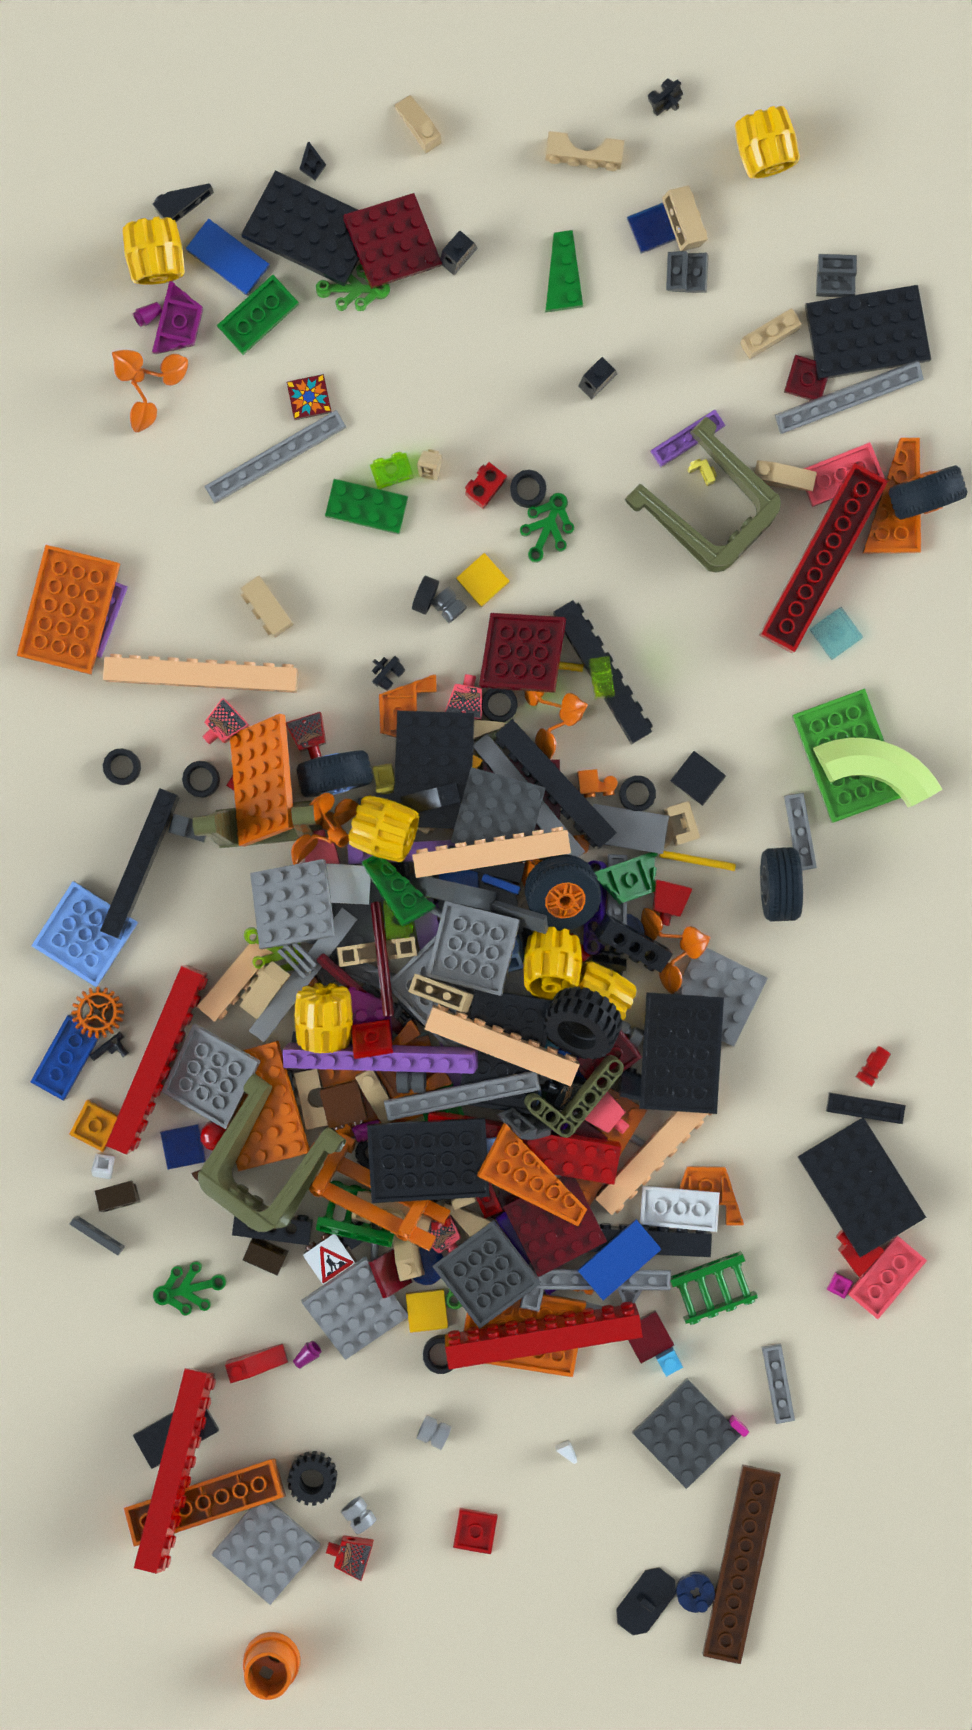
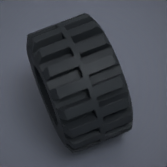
M308 1451L304 1453V1456H298L297 1460H294L289 1471L287 1482H289L288 1489L292 1491V1497L296 1496V1501L299 1503L301 1500L305 1501L304 1505L307 1506L309 1503H312V1506H316L317 1502H320V1504L324 1503L325 1499L328 1500L331 1497V1493L334 1492L336 1486V1465L331 1463L329 1456L325 1458V1454L322 1452L318 1455L317 1451H313L312 1454H309ZM310 1469L317 1470L322 1474L324 1482L320 1486L310 1487L303 1482L302 1473Z

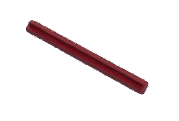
M372 902L371 913L383 1016L390 1017L394 1015L382 903Z
M325 953L319 955L316 960L317 963L348 990L349 987H354L358 991L367 993ZM391 1016L392 1031L398 1035L403 1030L402 1023L394 1016Z

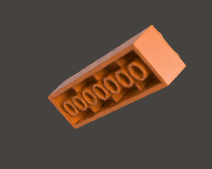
M273 1458L186 1488L184 1494L186 1496V1503L184 1508L180 1510L181 1522L179 1527L176 1528L175 1533L285 1497L286 1494L276 1459ZM151 1499L124 1508L134 1547L140 1544Z

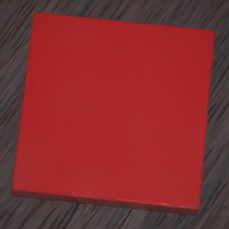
M390 1019L351 1026L354 1059L393 1053Z
M460 1508L453 1548L491 1554L498 1514Z

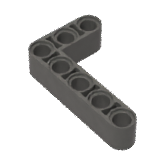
M410 873V884L424 894V896L493 911L492 903L496 900L497 892L427 876L416 878V874Z

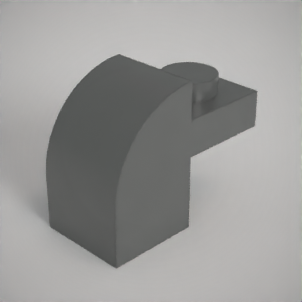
M173 814L169 833L205 842L206 836H195L193 819Z

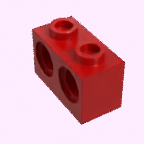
M490 462L486 466L483 464L477 471L478 476L474 481L471 479L465 486V496L482 509L487 506L507 480V475ZM488 473H493L496 478L493 481H488L485 476ZM476 488H481L484 490V494L476 496L473 491Z

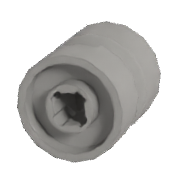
M426 1415L416 1439L425 1443L431 1441L433 1447L442 1450L449 1436L451 1426L442 1422L437 1424V1419Z
M361 1496L350 1501L341 1510L345 1519L351 1521L350 1526L356 1534L364 1532L377 1520L372 1511L366 1509L367 1504Z

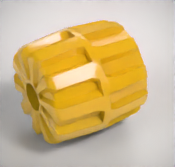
M770 106L764 111L762 109L756 110L754 114H747L735 123L739 153L747 175L750 178L759 179L776 175L798 163L800 156L796 134L784 106L776 108L775 106Z
M153 217L151 220L141 218L137 221H131L123 227L124 253L130 277L134 283L140 285L163 284L184 276L183 249L175 220L169 217L162 219L160 217Z
M371 795L364 796L361 800V805H358L356 808V817H353L351 821L352 828L349 831V844L375 857L396 862L404 861L416 837L419 814L415 810L392 800Z
M548 927L546 934L534 931L532 935H529L523 961L524 986L526 990L531 992V995L534 997L553 1000L559 991L571 987V989L578 987L582 967L579 937L577 935L571 936L568 929L564 928L558 931L555 927Z
M593 961L582 965L578 987L581 989L589 988L590 991H597L600 993L599 995L607 997L609 1002L616 1006V1010H619L621 1019L624 1021L626 1011L632 1007L633 999L636 996V986L615 971Z
M315 983L313 987L306 985L302 987V991L297 992L294 1021L297 1044L302 1049L314 1053H333L348 1047L351 1041L353 1012L351 994L346 987H339L334 983H329L328 985Z

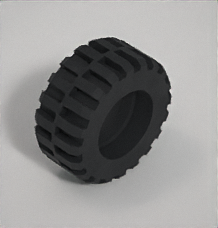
M571 987L559 991L554 996L543 1019L544 1029L547 1032L548 1038L553 1040V1044L556 1047L559 1046L565 1053L568 1052L574 1057L579 1056L581 1059L601 1058L612 1050L622 1029V1019L619 1010H616V1006L610 1003L607 997L599 995L600 993L597 991H590L589 988L573 987L571 989Z

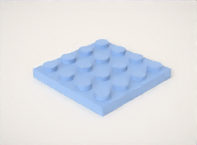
M73 881L33 942L32 947L88 983L98 987L139 922L130 917L121 940L101 932V927L111 904Z

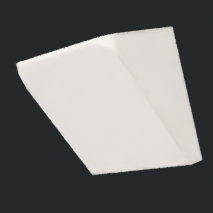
M96 1153L91 1170L92 1176L111 1179L115 1156Z
M569 1440L556 1445L558 1453L572 1463H577V1456Z

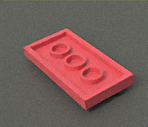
M870 442L804 468L817 472L814 491H806L812 507L834 498L848 470L854 463L885 478Z
M898 1235L884 1248L883 1254L866 1270L847 1293L877 1319L881 1317L927 1261Z

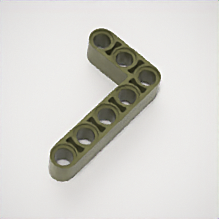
M614 1055L606 1056L561 1112L536 1093H530L525 1097V1106L534 1116L557 1134L565 1138L570 1137L622 1074L624 1069L623 1063ZM617 1062V1066L609 1070L610 1064ZM604 1077V1082L597 1085L598 1079ZM592 1093V1097L589 1100H585V1095ZM534 1100H539L536 1107H531V1103ZM575 1108H580V1112L577 1115H572ZM548 1112H554L551 1118H545ZM568 1123V1127L565 1130H560L562 1124Z

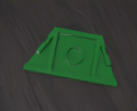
M650 852L596 871L595 874L599 884L619 904L655 892V876L657 871L655 857H657L658 853Z

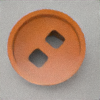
M267 1632L255 1637L246 1647L243 1656L244 1680L248 1690L257 1698L271 1700L280 1697L296 1678L300 1669L301 1658L297 1646L289 1637L277 1632ZM269 1655L280 1661L275 1662L274 1660L269 1658ZM263 1666L273 1670L270 1679H266L259 1674Z

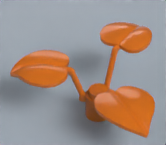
M119 350L112 352L116 377L121 381L132 380L131 384L134 385L143 399V402H136L130 412V422L134 432H141L148 428L157 417L155 404L147 403V399L137 385V382L143 381L146 373L163 377V382L166 385L179 383L185 376L188 368V359L179 354L168 355L161 363L160 369L162 373H157L144 368L141 369L143 358L136 351Z
M524 691L525 699L531 706H536L540 702L562 708L559 716L563 722L549 727L547 731L544 728H540L535 738V744L551 759L556 750V740L551 731L563 725H575L582 719L588 704L580 700L573 693H567L561 705L543 700L541 697L544 695V692Z
M323 793L316 797L309 805H314L315 821L322 817L330 826L327 831L328 838L317 834L301 836L296 840L291 849L293 864H299L316 847L318 839L327 841L330 844L334 842L340 848L347 845L349 835L341 825L357 814L356 808L358 803L349 798L342 800L335 807V813L332 815L330 822L325 813L330 811L334 805L335 799L333 795Z
M643 908L641 923L646 936L653 940L657 939L658 936L681 938L680 947L684 952L670 963L668 962L663 971L659 972L660 981L664 988L671 994H674L682 984V975L678 967L674 966L675 962L686 954L692 959L699 958L705 951L711 937L692 926L686 927L682 935L663 934L660 932L663 929L660 917L651 909Z

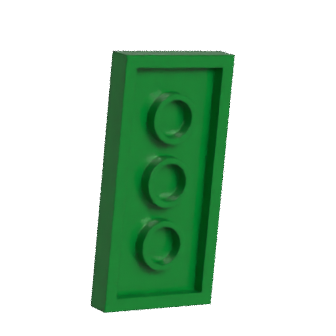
M272 275L217 325V328L244 355L299 305V302Z
M334 479L325 517L400 535L408 496Z

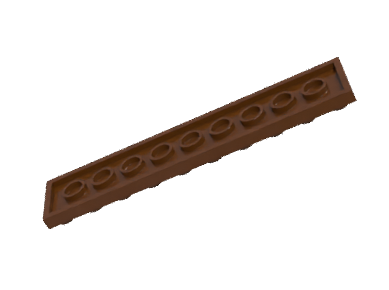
M742 1464L702 1652L704 1657L741 1664L780 1481V1472Z

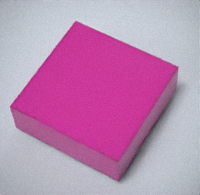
M835 1272L827 1290L845 1299L853 1281Z
M732 1415L728 1419L730 1425L743 1437H746L749 1433L748 1428Z

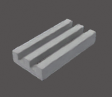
M298 943L284 945L282 949L277 951L303 979L318 966ZM291 945H293L303 955V957L312 965L310 968L290 948ZM286 950H287V951L299 962V964L306 970L305 973H304V972L302 971V969L285 953Z

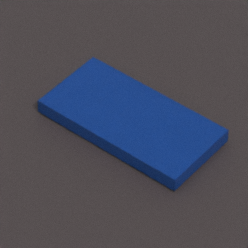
M209 218L185 248L186 251L246 296L270 266L268 262Z
M67 1015L30 1081L63 1101L66 1099L99 1040L95 1038V1033H93L91 1038L88 1037L89 1031L84 1035L81 1034L83 1027L76 1029L75 1026L79 1022H73L72 1019L74 1017L71 1015Z
M635 1219L582 1265L578 1272L599 1297L605 1300L662 1249L638 1220Z

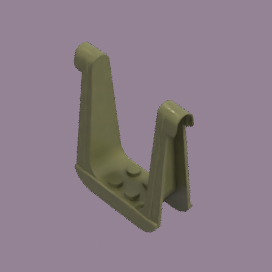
M704 417L690 434L753 502L757 511L754 518L748 517L741 526L742 530L740 532L736 530L729 537L728 544L716 546L704 538L642 484H639L625 498V501L634 511H640L645 507L707 571L717 573L729 568L772 524L780 511L781 501L779 494L772 490L714 436L717 429L716 424L708 417Z
M312 800L293 802V807L291 808L293 829L251 845L296 841L305 834L312 836L314 832L308 826L316 824L314 805H309ZM236 808L219 809L205 816L193 817L195 836L207 835L219 848L240 847L237 836Z
M253 1074L243 1087L248 1097L202 1169L198 1172V1182L206 1195L251 1229L257 1232H268L275 1228H284L290 1224L327 1156L334 1152H341L346 1139L327 1127L270 1207L266 1206L261 1197L250 1194L248 1192L249 1189L243 1184L238 1185L232 1176L233 1166L272 1090V1085L258 1075Z

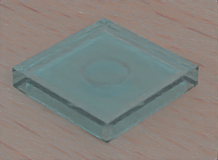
M842 607L809 629L831 660L863 638Z

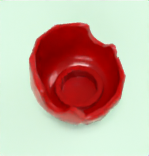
M208 1121L201 1131V1143L206 1149L213 1151L227 1129L212 1121Z

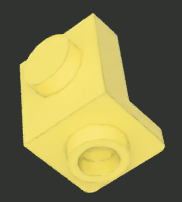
M697 459L690 463L691 466L687 470L689 474L700 470L706 486L714 484L717 474L714 467L709 466L707 459L702 461Z
M392 763L373 766L376 793L381 792L383 795L392 793L395 785Z

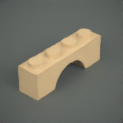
M549 131L545 161H549L552 164L568 163L570 166L586 165L591 169L603 167L609 171L621 170L625 140L605 138L598 148L584 151L576 148L571 143L568 133Z
M414 937L386 940L388 960L417 956ZM375 942L336 948L339 967L377 961Z
M358 1191L357 1197L403 1220L410 1210L409 1207L399 1202L372 1203L371 1192ZM352 1212V1220L371 1223V1221ZM422 1214L416 1226L428 1232L431 1218Z

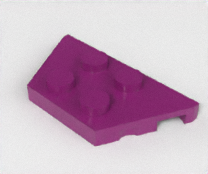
M169 281L152 349L153 354L195 345L203 307L176 286L173 281Z
M349 987L353 1012L352 1025L390 1019L391 1023V1016H383L381 998H377L368 992L358 991L354 987Z

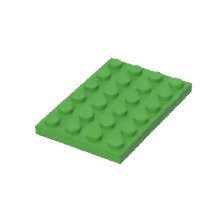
M865 689L792 715L832 823L901 798L886 783L865 776L844 777L830 782L812 749L821 744L844 738H870L884 741Z

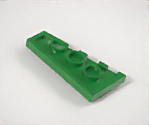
M573 230L555 232L553 235L545 313L583 307Z
M371 856L362 861L364 869L402 927L436 908L432 902L424 897V894L412 886L410 881L396 871V868L386 859Z

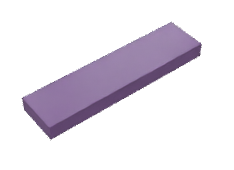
M716 410L704 416L716 424L717 429L715 433L725 427ZM704 417L650 451L660 467L698 444L690 432Z
M117 582L115 583L96 656L102 658L128 589L127 586Z

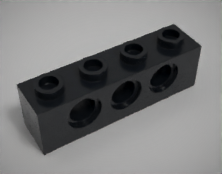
M607 913L594 931L599 943L604 946H608V944L613 946L614 951L621 955L623 953L629 955L628 958L635 963H639V961L644 963V967L652 972L656 970L661 973L673 955L668 947ZM621 933L617 939H614L616 934ZM636 942L633 947L629 948L631 943ZM651 950V953L645 956L646 952Z
M307 1215L293 1217L290 1223L296 1225V1232H289L287 1226L268 1232H257L234 1216L232 1236L309 1245L313 1219H309Z

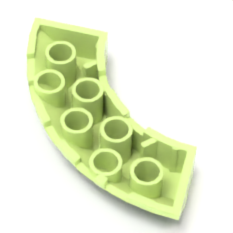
M844 738L812 748L830 782L850 776L873 778L892 787L903 799L907 807L914 806L943 790L929 769L917 758L900 747L884 741L870 738Z

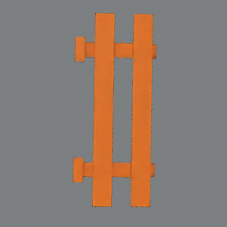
M338 1131V1134L346 1139V1143L341 1152H334L327 1156L323 1163L324 1166L309 1188L310 1193L316 1197L321 1196L396 1234L403 1241L408 1240L430 1251L436 1236L416 1226L420 1217L423 1214L444 1225L451 1210L431 1200L399 1202L410 1208L403 1220L330 1183L335 1172L338 1171L371 1188L370 1170L345 1158L347 1152L352 1154L355 1149L356 1140Z

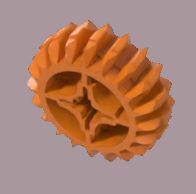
M96 987L95 993L92 988H89V995L83 991V999L78 996L76 997L80 1003H73L72 1006L77 1008V1010L71 1011V1014L77 1015L72 1021L79 1022L75 1026L76 1029L83 1027L81 1034L84 1035L89 1031V1038L95 1033V1038L99 1039L100 1033H102L103 1037L106 1038V1031L109 1030L111 1034H114L111 1028L113 1026L116 1029L120 1028L116 1021L123 1022V1019L118 1017V1015H124L123 1010H118L123 1007V1004H116L120 998L119 996L113 998L114 991L107 995V988H104L102 993H100V987ZM104 998L108 1002L97 1005L92 999ZM88 1003L90 1013L83 1019L82 1011L85 1004ZM93 1005L99 1011L103 1010V1012H101V1016L104 1020H102L97 1015L93 1016V1014H95L94 1008L92 1007ZM113 1006V1017L108 1022L105 1014ZM98 1020L103 1024V1027L93 1028L87 1024Z

